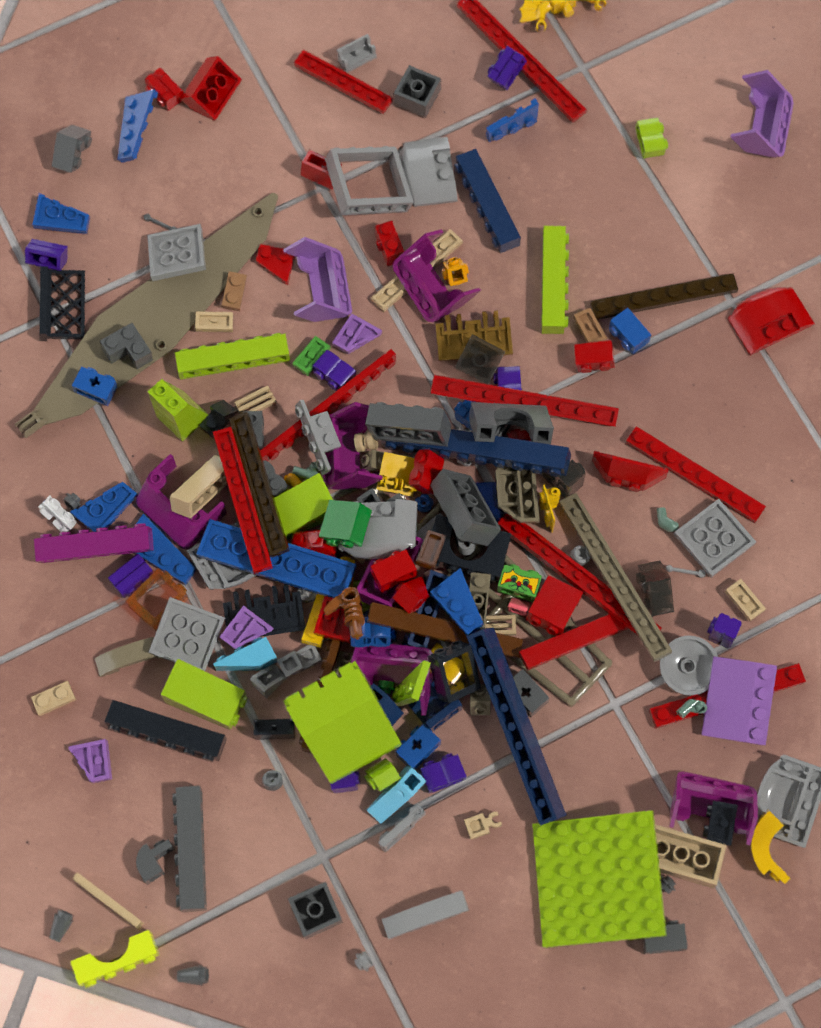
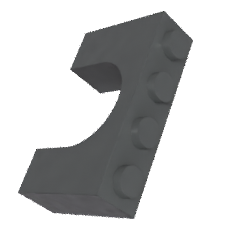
M471 402L469 421L475 441L494 442L497 425L510 424L525 429L529 433L531 442L551 445L554 427L546 406Z

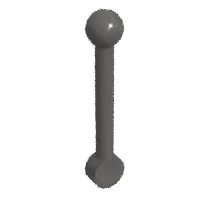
M150 214L144 215L146 222H154L169 230L177 229L175 226L171 227L151 218Z

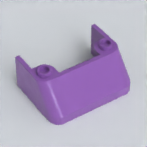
M768 70L743 75L742 79L751 87L749 100L756 107L752 130L731 134V138L745 152L773 158L781 157L785 152L793 109V98Z
M306 237L284 249L285 253L297 257V265L300 270L309 273L313 302L295 311L294 316L318 322L343 318L352 313L344 259L338 249Z

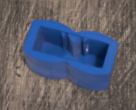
M365 616V623L362 626L363 636L358 640L351 637V646L386 647L391 645L390 628L367 623L368 617Z

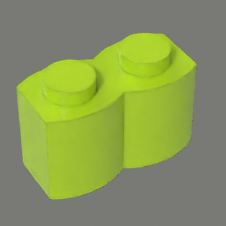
M658 117L637 121L635 129L643 159L665 155V151L668 149V141L662 134L664 133L663 123H660Z
M386 758L365 770L367 775L364 776L368 785L373 790L378 789L379 792L401 779L393 764Z

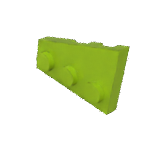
M423 660L395 688L392 698H394L393 701L398 707L419 701L431 664L430 662Z

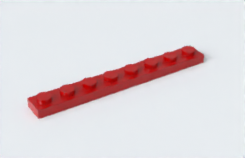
M637 426L626 440L627 445L661 466L669 468V471L716 500L720 499L724 505L753 523H756L766 508L764 504Z
M232 427L214 431L213 435L253 572L256 574L273 569Z
M799 663L776 671L773 693L806 682ZM708 691L650 708L649 711L655 728L702 715L701 713L689 712L684 718H681L676 711L690 699L700 700L706 704Z

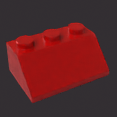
M219 56L208 57L180 99L192 111L215 121L242 79Z

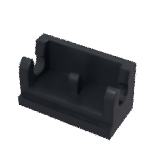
M292 718L254 719L255 729L253 730L255 740L295 739V723Z

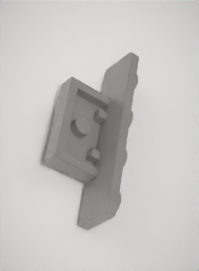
M300 400L295 405L296 416L302 422V431L308 437L309 449L315 455L318 470L321 471L322 475L327 474L331 467L325 453L340 448L341 444L328 412L310 416L304 400Z

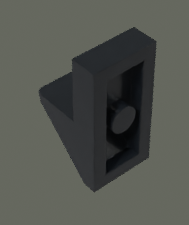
M224 399L210 406L211 413L199 425L200 429L212 438H214L213 432L224 429L230 422L229 419L238 412L236 408Z

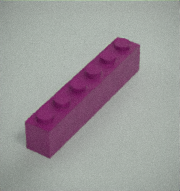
M145 523L134 524V528H127V526L123 525L116 526L115 530L97 528V532H89V530H79L78 534L60 532L59 536L53 537L52 534H42L40 538L34 539L35 561L38 563H50L154 551L152 528L146 526Z

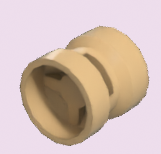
M370 432L354 435V444L357 452H364L366 449H378V440H374Z

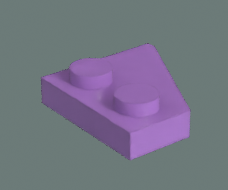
M103 739L69 746L70 752L73 753L90 782L97 783L112 780L108 740Z

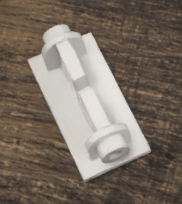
M50 495L38 506L40 512L48 520L53 516L56 518L52 524L60 532H68L77 523L74 516L62 508L59 501Z

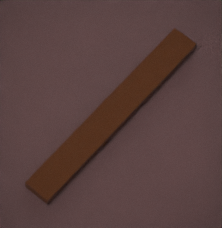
M374 602L370 604L367 623L449 643L462 641L469 644L467 635L455 622L415 612L409 614L406 610ZM496 633L504 656L519 659L518 653L521 651L523 639Z

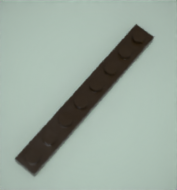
M734 273L593 300L590 302V306L596 319L599 320L615 317L627 308L632 313L737 293L738 286Z
M244 412L229 420L270 557L274 558L289 552L290 549L250 416L247 412Z

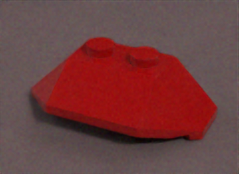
M594 451L592 462L605 482L610 483L614 487H627L634 492L645 491L666 479L669 468Z

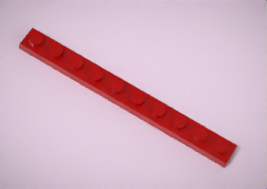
M460 0L457 2V7L500 50H505L508 46L525 57L527 62L521 69V72L572 123L586 113L587 109L478 0Z
M392 349L387 351L310 411L309 415L313 416L326 411L331 415L336 412L338 406L343 402H349L353 397L352 395L363 391L367 384L372 380H377L384 370L391 369L396 363V353ZM301 420L297 421L260 450L263 460L267 462L274 460L284 448H290L297 438L305 436L302 431Z
M435 374L433 375L430 391L431 394L480 403L546 406L549 415L613 427H616L619 412L617 407Z
M508 514L502 517L498 522L501 531L511 533V538L638 635L611 589L526 523H519ZM656 623L659 630L661 631L662 627Z

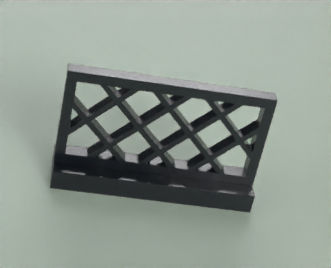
M40 266V341H47V339H83L85 336V270L58 271L48 269L47 266ZM52 275H60L63 280L56 285L52 281ZM73 276H81V281L77 285L69 279ZM66 282L73 287L67 293L60 288ZM56 290L63 295L58 301L51 297ZM75 290L81 295V298L76 302L69 297ZM65 299L73 304L67 310L60 305ZM56 307L63 312L58 318L51 314V311ZM75 307L81 312L76 319L69 313ZM65 316L72 320L67 327L60 322ZM58 324L63 330L60 333H51V328ZM76 324L81 328V334H73L69 329Z

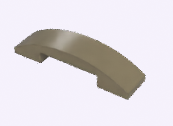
M154 637L118 647L96 657L95 661L100 677L119 672L121 668L155 657L157 659L162 658L148 653Z

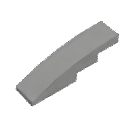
M458 891L384 918L382 922L388 939H393L469 911L463 891Z

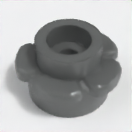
M66 493V497L63 499L64 503L72 510L80 507V498L75 493L71 495Z
M660 876L661 886L664 891L670 894L676 890L674 887L676 883L670 876Z

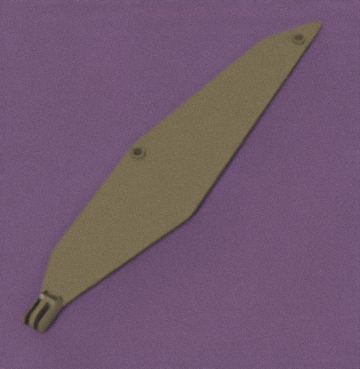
M276 193L269 194L203 241L206 270L156 281L150 279L100 314L35 409L14 424L19 428L23 436L28 438L44 425L82 415L98 403L73 391L72 384L81 366L84 368L91 367L101 375L107 374L112 376L116 380L117 387L120 388L170 352L195 324L196 312H205L224 290L229 271L238 273L258 250L260 244L264 243L268 235L278 195ZM133 323L152 352L153 361L136 369L129 356L126 355L111 364L102 350L100 340Z

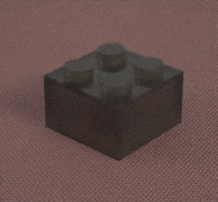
M472 334L454 369L480 383L489 384L505 351Z

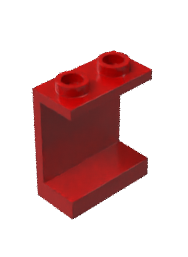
M548 575L528 611L526 620L531 625L541 627L549 634L558 636L563 633L574 609L581 601L583 592Z

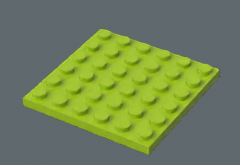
M653 810L553 821L541 826L539 823L532 824L543 948L667 936Z

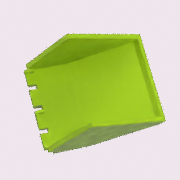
M356 661L350 662L338 669L342 675L340 678H338L335 671L321 678L320 680L324 685L322 688H320L317 681L303 688L304 698L297 691L283 701L301 736L331 784L402 745L366 676Z

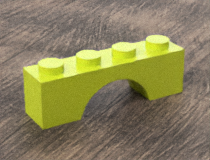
M147 930L129 937L127 951L120 959L114 962H100L92 954H87L70 962L78 985L89 988L96 985L97 980L102 978L105 980L112 979L117 976V972L122 970L124 972L136 969L137 964L142 962L144 965L152 963L156 960L155 957L160 955L152 932Z

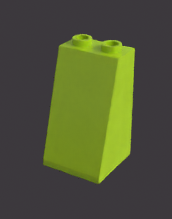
M163 379L148 391L157 418L182 442L208 416L183 390Z
M320 473L274 498L286 539H291L294 532L308 531L323 523L329 500L333 499Z
M177 659L161 693L166 704L228 730H231L232 726H236L240 717L238 715L239 710L245 707L248 700L244 689L180 659Z

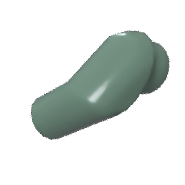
M657 508L659 527L668 532L677 531L679 524L667 517L666 508Z
M690 699L676 712L681 718H684L689 712L702 714L707 711V705L703 701Z

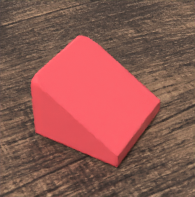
M511 598L508 611L525 617L527 616L530 603Z

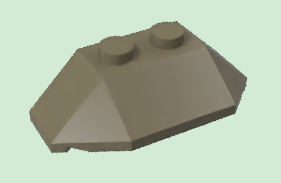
M498 467L495 471L498 508L519 523H539L535 473L525 469L517 471L512 469V467Z

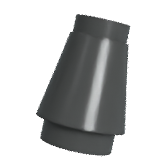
M58 909V912L54 914L49 938L61 942V939L73 923L74 915Z
M198 965L178 970L177 981L179 983L203 986V984H207L209 981L208 967Z

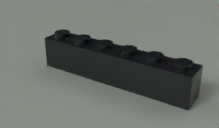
M112 700L104 721L109 726L108 729L113 732L119 733L121 730L127 732V735L132 738L138 739L140 736L146 738L145 741L157 745V742L165 744L164 747L175 751L178 748L189 756L200 755L203 760L208 762L220 760L227 741L224 734L116 700Z

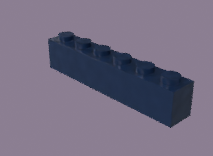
M475 148L457 155L456 164H454L457 174H461L462 184L465 189L468 188L470 200L476 204L477 214L479 218H483L485 230L491 234L494 248H498L499 252L503 253L520 246L521 236L477 149Z

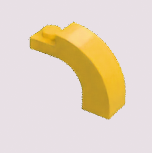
M767 809L757 820L751 841V852L757 867L763 875L771 870L770 876L777 883L782 881L785 884L791 878L771 858L769 851L773 836L784 825Z

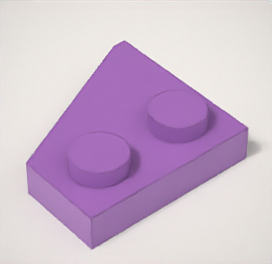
M351 314L332 342V346L350 354L381 336L382 330Z
M243 605L220 635V638L236 649L271 632L274 628Z

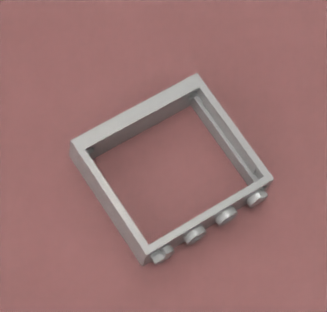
M396 147L330 149L325 162L341 215L407 212L414 202ZM388 160L399 197L351 199L340 162Z

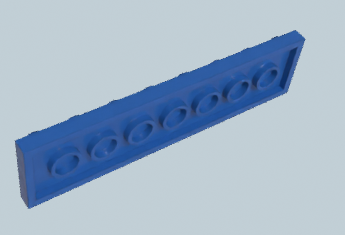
M209 519L196 555L254 574L241 528ZM288 543L289 552L274 558L270 557L273 569L256 573V575L335 598L350 586L356 564Z

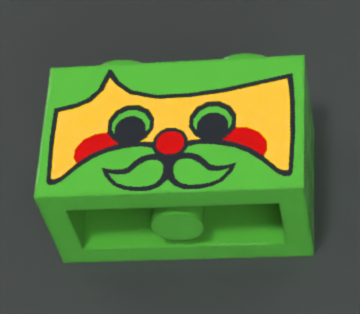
M514 564L504 565L497 592L534 602L542 576L534 570H521L519 566Z

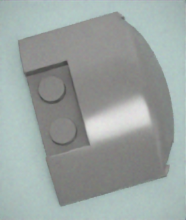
M442 137L405 142L399 157L414 202L412 205L419 207L457 202L456 183L448 138Z
M402 499L388 502L362 503L372 510L362 547L353 546V549L339 545V550L342 552L345 550L357 558L384 559L390 557L395 551H403L409 546L411 549L416 546L418 503Z
M239 521L231 526L240 528ZM200 543L187 550L209 590L231 588L256 576V574L198 557L196 553Z
M783 754L779 757L778 761L771 765L760 784L757 793L758 819L769 809L784 825L773 837L805 848L821 801V767Z

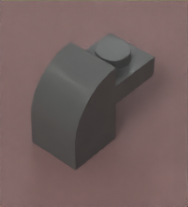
M163 839L153 845V849H150L146 843L137 854L136 866L147 885L165 874L157 860L174 850L169 840L164 841Z

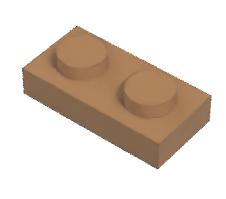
M229 271L222 308L240 311L247 275Z
M591 308L574 314L573 319L587 343L607 341V337Z

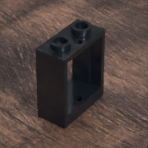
M454 641L450 646L437 649L433 654L427 656L428 661L431 663L430 668L439 700L450 704L481 689L471 645L462 641ZM461 655L466 678L449 686L443 663Z

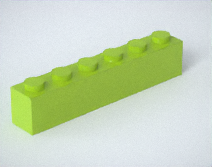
M544 226L541 334H564V328H568V316H565V311H568V300H565V294H568L569 283H565V277L569 276V266H565V261L569 260V250H566V244H569V233H566V226Z
M274 333L267 337L257 336L250 340L239 339L232 343L221 342L214 346L203 345L197 349H181L179 352H175L180 380L290 361L286 333Z

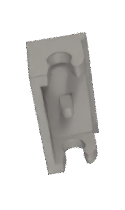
M368 34L337 49L338 61L346 73L377 58L375 45H371Z

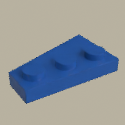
M537 99L531 100V105L524 109L522 106L516 109L513 116H505L486 127L487 140L489 142L497 141L503 136L510 133L514 134L524 127L533 126L537 122L539 103Z
M39 193L32 224L33 228L87 234L90 222L89 214L73 207H67L60 204L59 201L51 200Z
M121 482L105 491L103 495L86 502L85 505L70 511V513L92 532H97V528H109L138 495L128 485Z

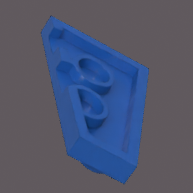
M461 568L430 591V595L467 636L483 626L482 618Z

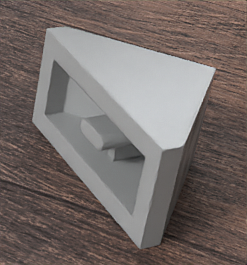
M272 664L253 675L250 680L252 685L267 699L286 680L283 671L275 664Z

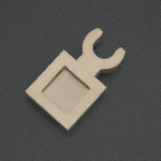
M492 812L488 818H485L482 813L465 819L464 823L470 840L490 834L489 827H501L502 822L494 823L492 821L493 817L498 816V812Z

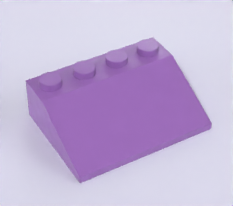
M713 656L706 701L707 711L704 714L701 735L766 746L777 666Z

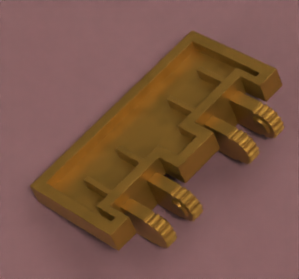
M498 310L493 311L494 327H488V315L485 311L482 312L483 328H481V320H471L464 322L465 329L463 330L461 314H457L458 330L451 331V318L449 315H445L446 331H444L443 323L435 324L439 361L513 355L510 317L501 318L502 326H499Z

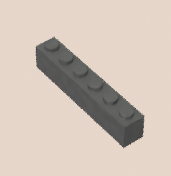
M201 786L176 787V793H173V805H176L177 813L173 814L174 826H177V833L174 834V844L178 846V854H175V866H179V874L175 875L176 887H179V895H176V905L180 907L182 912L207 911Z

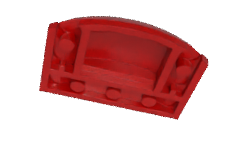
M776 287L755 293L742 301L728 318L749 355L755 354L815 324L792 287Z

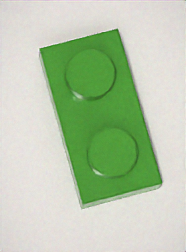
M315 336L294 360L293 366L308 376L313 370V364L326 350H330V345Z

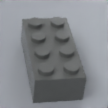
M383 402L370 403L365 423L374 440L448 447L452 427L445 410L439 407H432L430 409L419 405L413 407L403 404L387 405Z
M442 469L430 486L441 505V509L445 512L448 522L452 525L456 537L461 541L488 546L501 529L473 478L470 475Z

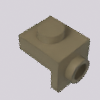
M372 449L365 453L361 459L362 469L380 472L384 452Z
M480 684L481 689L470 693V714L490 715V695L486 685Z

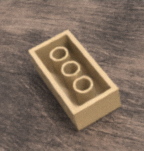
M655 825L660 873L714 888L718 882L727 845Z

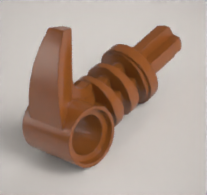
M348 587L328 603L324 613L327 616L343 608L345 612V625L350 628L351 637L358 640L363 636L362 626L365 623L362 602L358 590L354 587Z

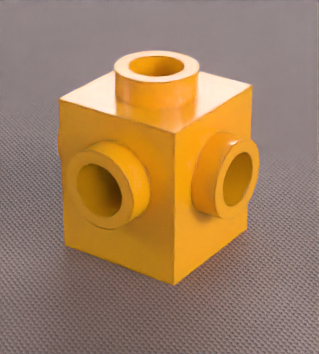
M453 257L443 262L444 269H441L442 277L444 280H447L450 286L468 282V266L461 258Z

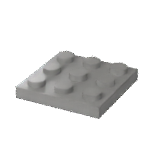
M201 224L147 235L150 277L152 281L206 270Z
M720 499L716 500L674 532L675 537L711 578L756 544L754 538Z
M169 597L148 653L175 663L177 659H180L205 671L225 617Z

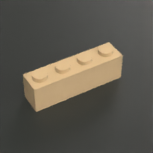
M214 455L171 494L172 512L192 518L228 484L220 456Z

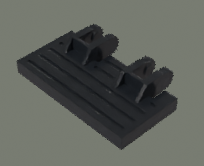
M284 584L283 591L286 602L279 603L278 589L275 585L272 586L274 604L271 605L270 596L253 598L254 607H252L250 590H245L247 608L274 628L271 632L260 637L305 630L300 591L292 592L293 601L291 602L289 586ZM237 591L233 592L235 610L232 609V602L223 603L226 628L240 611V598Z

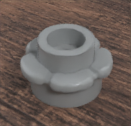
M365 951L356 954L357 959H355L357 967L360 970L369 971L368 969L373 966L369 955Z

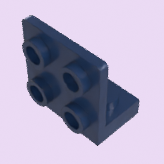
M434 681L431 685L426 716L421 713L420 699L419 701L407 704L419 720L432 732L462 710V703L459 700L448 704L438 699Z

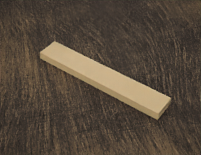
M451 229L433 243L437 252L436 258L431 262L433 268L463 244V240ZM396 275L371 297V301L380 310L385 312L407 291Z

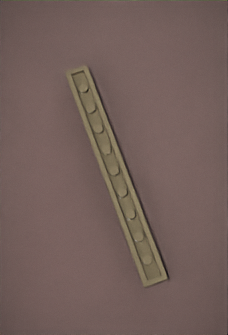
M577 493L560 500L561 508L653 661L656 662L672 654L670 646Z

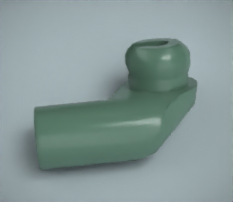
M312 462L306 469L294 466L292 471L296 476L303 479H309L320 472L316 462Z

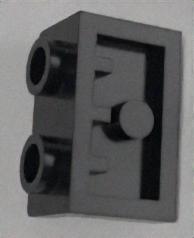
M712 801V805L708 804L706 816L710 818L709 824L704 825L703 837H706V840L731 846L738 805Z

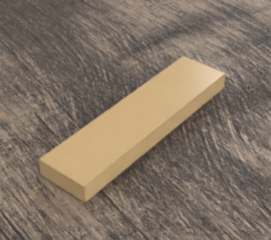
M78 872L73 877L75 882L137 929L143 926L144 923Z

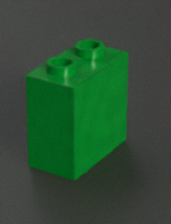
M329 500L319 537L326 540V544L333 547H338V544L353 549V546L362 547L372 510L359 502Z

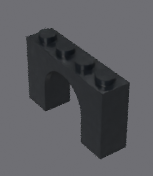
M436 514L432 531L446 535V539L435 568H446L451 573H455L461 568L462 573H465V576L470 578L471 572L490 574V583L499 582L512 534L500 531L488 545V549L482 557L470 561L463 560L457 557L450 547L453 527L448 522V518Z

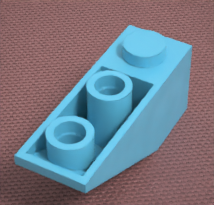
M259 637L253 640L251 645L247 647L241 646L235 649L233 654L219 657L213 665L216 671H261L277 663L278 659L267 637Z
M406 765L399 773L401 779L387 787L367 809L380 824L406 803L426 782L412 767Z

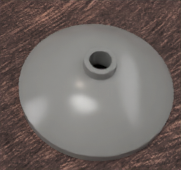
M682 636L671 641L668 645L672 650V654L660 659V672L665 683L672 690L683 695H696L708 690L713 656L718 657L715 649L706 640L696 636ZM685 663L690 664L691 668L689 670L684 668Z

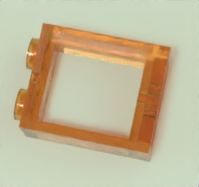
M159 568L125 601L128 607L155 632L165 608L154 617L137 601L160 578L178 594L174 599L182 602L188 599L186 588L180 583L175 584L172 581L173 577L166 570L162 572Z

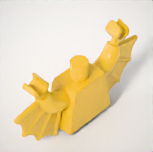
M524 0L523 6L519 8L522 14L520 23L537 20L536 31L538 32V26L542 25L545 32L547 26L545 15L551 11L553 14L563 12L564 16L568 18L574 14L573 8L576 6V1L580 0ZM585 0L591 4L594 3L596 11L602 10L599 4L603 7L607 4L606 0Z

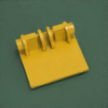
M384 452L379 473L383 479L377 482L376 489L413 497V493L417 489L409 485V475L414 468V458Z
M543 485L542 492H540L539 505L541 510H545V525L550 527L551 533H553L555 517L552 509L558 506L561 492L556 487L546 489L545 485Z

